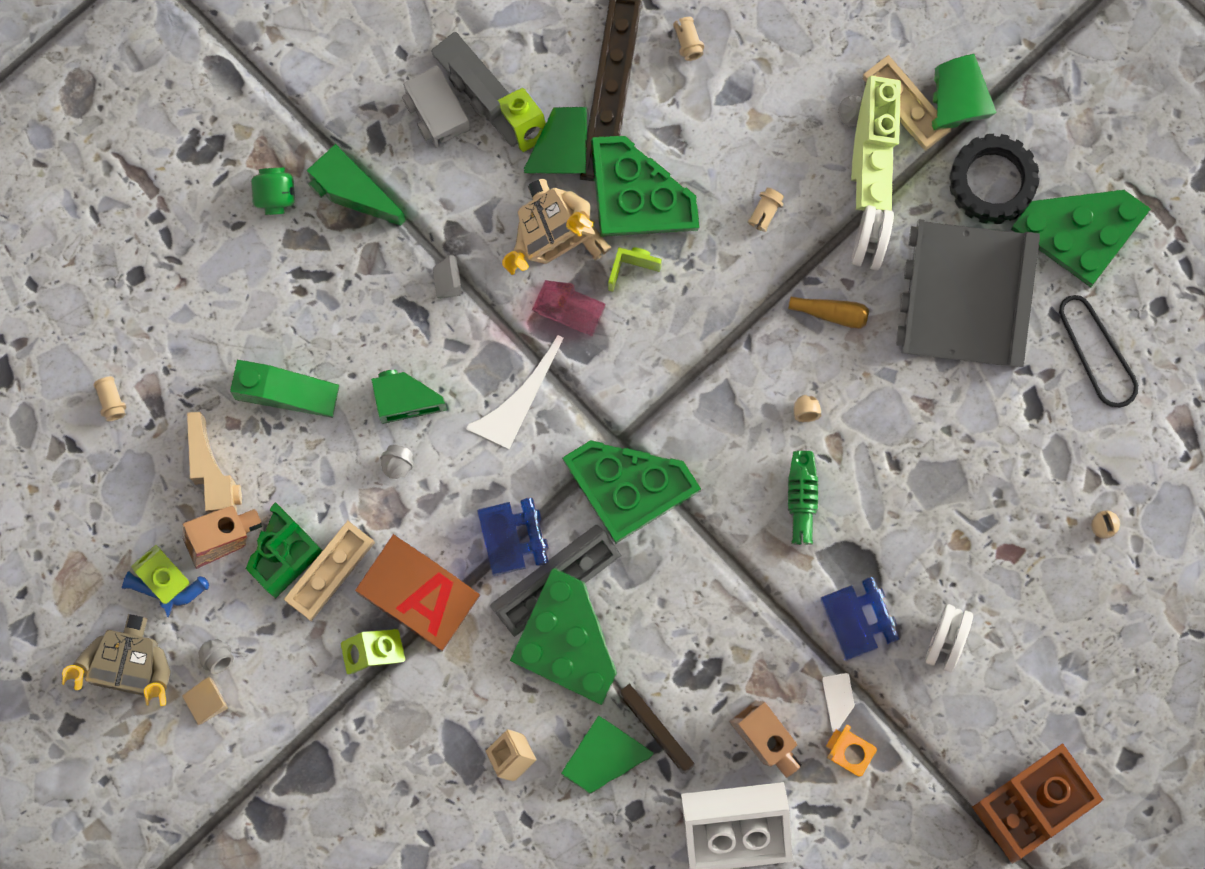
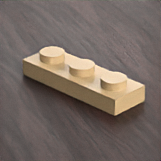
M889 55L863 74L862 79L866 83L869 76L901 80L900 123L925 151L951 131V128L933 130L932 121L937 118V110Z
M347 520L286 595L284 600L312 622L375 544L374 540Z

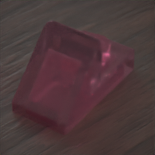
M545 280L532 311L593 337L606 304L576 292L574 284Z

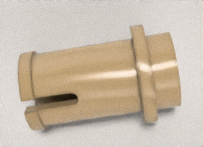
M680 18L681 25H679L678 21H675L673 27L681 46L679 49L680 55L686 61H693L702 57L704 43L699 41L693 18Z
M768 187L765 192H760L759 196L761 199L751 218L747 221L754 227L762 217L756 229L763 232L767 231V227L778 207L782 208L784 205L782 202L784 196Z
M591 220L595 235L582 243L593 256V259L597 260L601 257L602 253L606 254L611 249V246L607 244L603 237H600V233L594 226L596 222Z
M111 376L98 379L93 384L102 406L100 414L106 418V421H115L126 415L124 411L126 404L121 402L114 377Z

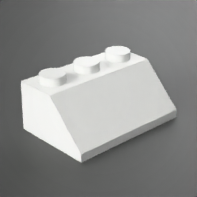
M784 782L681 794L689 869H733L793 862L790 812Z

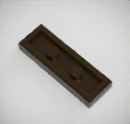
M629 683L620 691L621 699L680 772L686 774L694 767L695 763Z

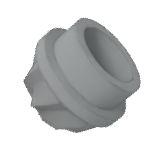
M850 95L841 101L838 115L845 125L849 127L857 126L862 96Z
M389 445L380 457L382 471L392 479L405 477L413 468V453L403 446Z
M219 639L204 642L198 652L201 666L212 674H219L225 671L234 660L231 654V647Z

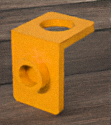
M846 725L842 732L835 729L826 744V747L831 749L827 759L854 775L861 777L876 753L877 748L849 731L851 726ZM855 744L863 749L864 759L861 763L850 764L845 759L844 752L848 746Z

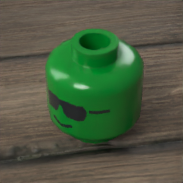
M285 168L258 169L259 174L251 179L253 205L256 208L264 209L265 215L285 214L284 207H290L295 203L293 176L290 173H285Z

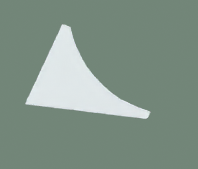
M557 335L534 372L509 399L488 415L469 423L467 430L510 449L561 345L563 337Z

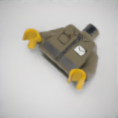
M128 614L123 633L107 630L103 636H98L79 655L73 665L63 669L62 685H65V682L69 679H75L74 690H80L83 684V677L86 676L85 681L91 685L144 696L147 706H149L152 698L159 697L160 706H164L166 704L165 691L171 671L164 650L158 647V643L155 640L143 637L147 618Z

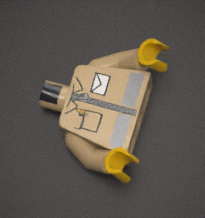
M539 179L530 183L528 189L533 200L522 206L518 211L520 222L518 223L516 244L513 251L503 258V267L511 275H514L517 267L521 271L528 269L527 259L547 264L594 236L593 222L589 220V202L572 191L567 192L557 188L549 189L545 179Z

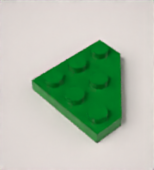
M626 136L593 137L591 139L600 237L698 231L700 226L697 197L687 187H682L670 177L671 174L651 157L645 156Z
M1126 190L1035 200L1029 204L1011 230L1016 233H1040L1038 250L1091 288L1151 208Z
M593 440L588 441L562 457L563 462L615 544L701 492L699 484L682 460L653 456L650 453L613 447Z
M553 568L510 661L602 705L617 675V671L606 646V640L597 615H595L585 582L558 569Z

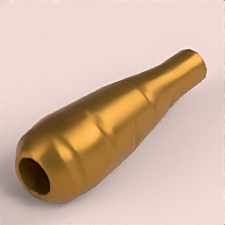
M791 296L788 307L790 310L804 312L822 320L857 329L867 325L869 309L866 305L840 300L803 299Z

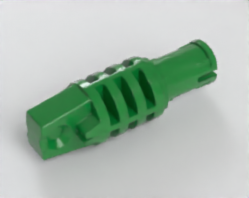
M793 451L788 477L789 514L793 515L791 544L802 545V534L805 545L813 544V515H816V511H818V477L813 451Z

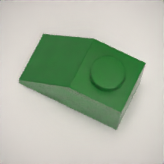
M386 370L380 372L377 378L371 379L378 415L382 424L447 411L443 396L405 372L398 373V370Z

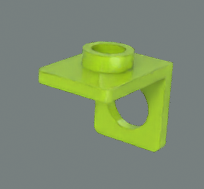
M520 88L499 99L498 102L501 106V113L514 129L519 149L525 152L536 145L546 121L543 112L524 88ZM539 127V133L534 138L524 139L525 133L530 128Z
M618 247L608 281V291H614L622 262L660 272L662 259L650 256L651 253L645 249L633 247L631 250Z
M157 544L131 566L134 572L163 604H167L189 585V580Z
M398 629L361 632L341 642L347 674H354L369 666L397 664L405 661ZM353 645L357 647L359 652V659L356 664L351 657Z

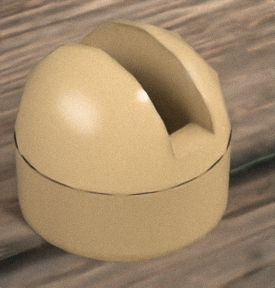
M802 395L794 403L795 420L811 422L821 417L820 404L814 396Z
M1108 510L1097 513L1091 523L1092 531L1096 536L1103 539L1113 537L1120 527L1118 516ZM1103 516L1108 517L1112 531H1107Z

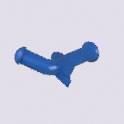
M130 571L127 572L122 589H132L159 599L141 578L134 576ZM199 576L196 581L177 594L167 604H163L160 601V606L164 608L167 617L169 618L174 605H186L203 591L208 590V580L205 577Z

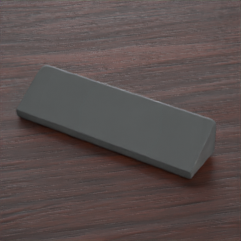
M595 525L495 600L490 606L515 637L525 629L553 568L586 583L622 555L606 532L600 526Z

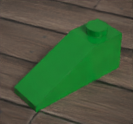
M336 144L307 169L311 180L308 185L320 198L326 195L335 204L400 226L405 222L401 209Z
M237 359L230 392L237 401L333 418L340 386L339 384L271 365Z

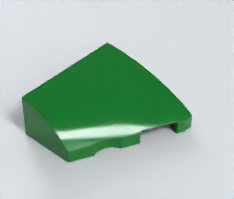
M975 54L949 60L935 68L934 81L937 88L933 93V103L937 104V118L932 121L933 130L955 128L963 122L988 119L997 113Z
M553 107L524 167V173H586L587 107Z
M275 502L269 510L273 514L266 531L261 530L257 539V550L250 556L245 569L276 599L317 559L323 550Z
M598 715L561 772V775L591 794L613 779L624 775L640 763L649 760L654 753Z

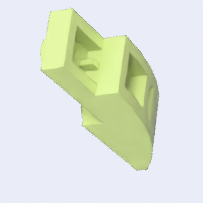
M869 76L867 79L856 126L851 181L857 182L856 210L864 211L867 205L874 206L876 210L879 209L882 212L885 209L892 210L893 147L899 144L901 80Z

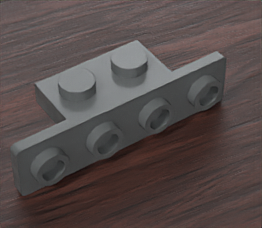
M453 32L431 50L432 55L449 73L450 76L448 78L453 86L460 93L464 91L471 99L469 103L479 116L484 115L511 147L516 146L518 143L514 129L501 113V106L498 102L499 99L508 95L509 92L457 32ZM536 127L530 128L525 133L524 139L535 131Z

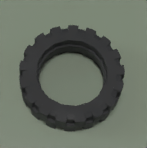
M994 133L985 134L984 138H979L978 136L972 139L968 145H964L959 151L949 176L951 183L950 192L951 195H954V202L958 208L962 207L965 210V215L971 219L974 216L979 219L978 222L985 224L988 221L994 222V224H1002L1005 220L1012 221L1016 219L1032 202L1039 186V166L1033 160V153L1030 149L1026 150L1021 141L1017 139L1013 141L1009 139L1010 136L1001 134L1000 137L994 136ZM984 155H998L1007 158L1017 167L1021 174L1019 192L1013 199L1005 203L993 204L981 200L972 192L968 185L967 172L970 165Z

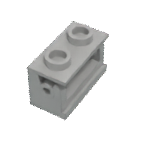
M438 65L403 83L406 94L402 96V99L410 114L416 111L421 122L417 123V126L425 141L431 139L437 148L439 147L437 139H440L441 143L470 131L469 120Z

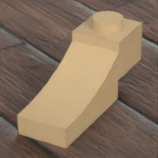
M201 412L187 413L190 479L195 485L204 484L205 511L210 514L220 509L234 506L237 512L236 505L242 504L240 484L235 485L231 475L224 476L219 469L209 444L205 417Z

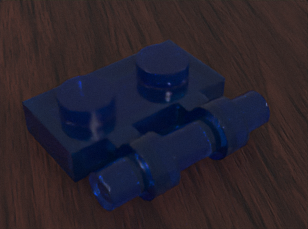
M533 498L521 500L523 512L514 515L510 502L477 510L493 577L526 569L524 555L533 554L536 566L549 563L546 553L549 549L547 539H543L539 524L542 518L540 510L535 508ZM526 525L530 541L520 544L516 527Z
M874 577L862 581L866 594L857 597L853 585L820 598L845 661L877 650L878 646L874 636L883 633L887 644L900 640L895 629L898 626L895 617H890L883 600L886 598L882 588H878ZM868 605L872 606L878 620L877 623L872 625L868 624L862 609Z

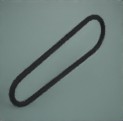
M1079 295L1066 297L1060 304L1059 314L1098 397L1110 407L1121 408L1128 406L1135 400L1138 394L1139 385L1136 376L1087 299ZM1079 300L1084 303L1132 379L1134 385L1133 393L1126 401L1120 403L1111 402L1102 394L1065 316L1064 307L1069 301Z

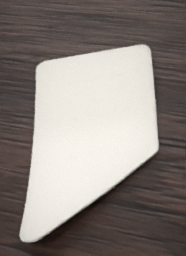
M848 673L827 676L822 679L833 732L835 729L839 730L855 706Z

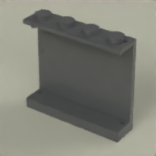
M919 219L917 226H911L908 246L914 247L913 259H907L905 265L904 279L910 280L908 293H902L900 312L906 313L904 326H898L896 345L902 346L901 353L1024 367L1040 233H1016L924 222L925 220Z

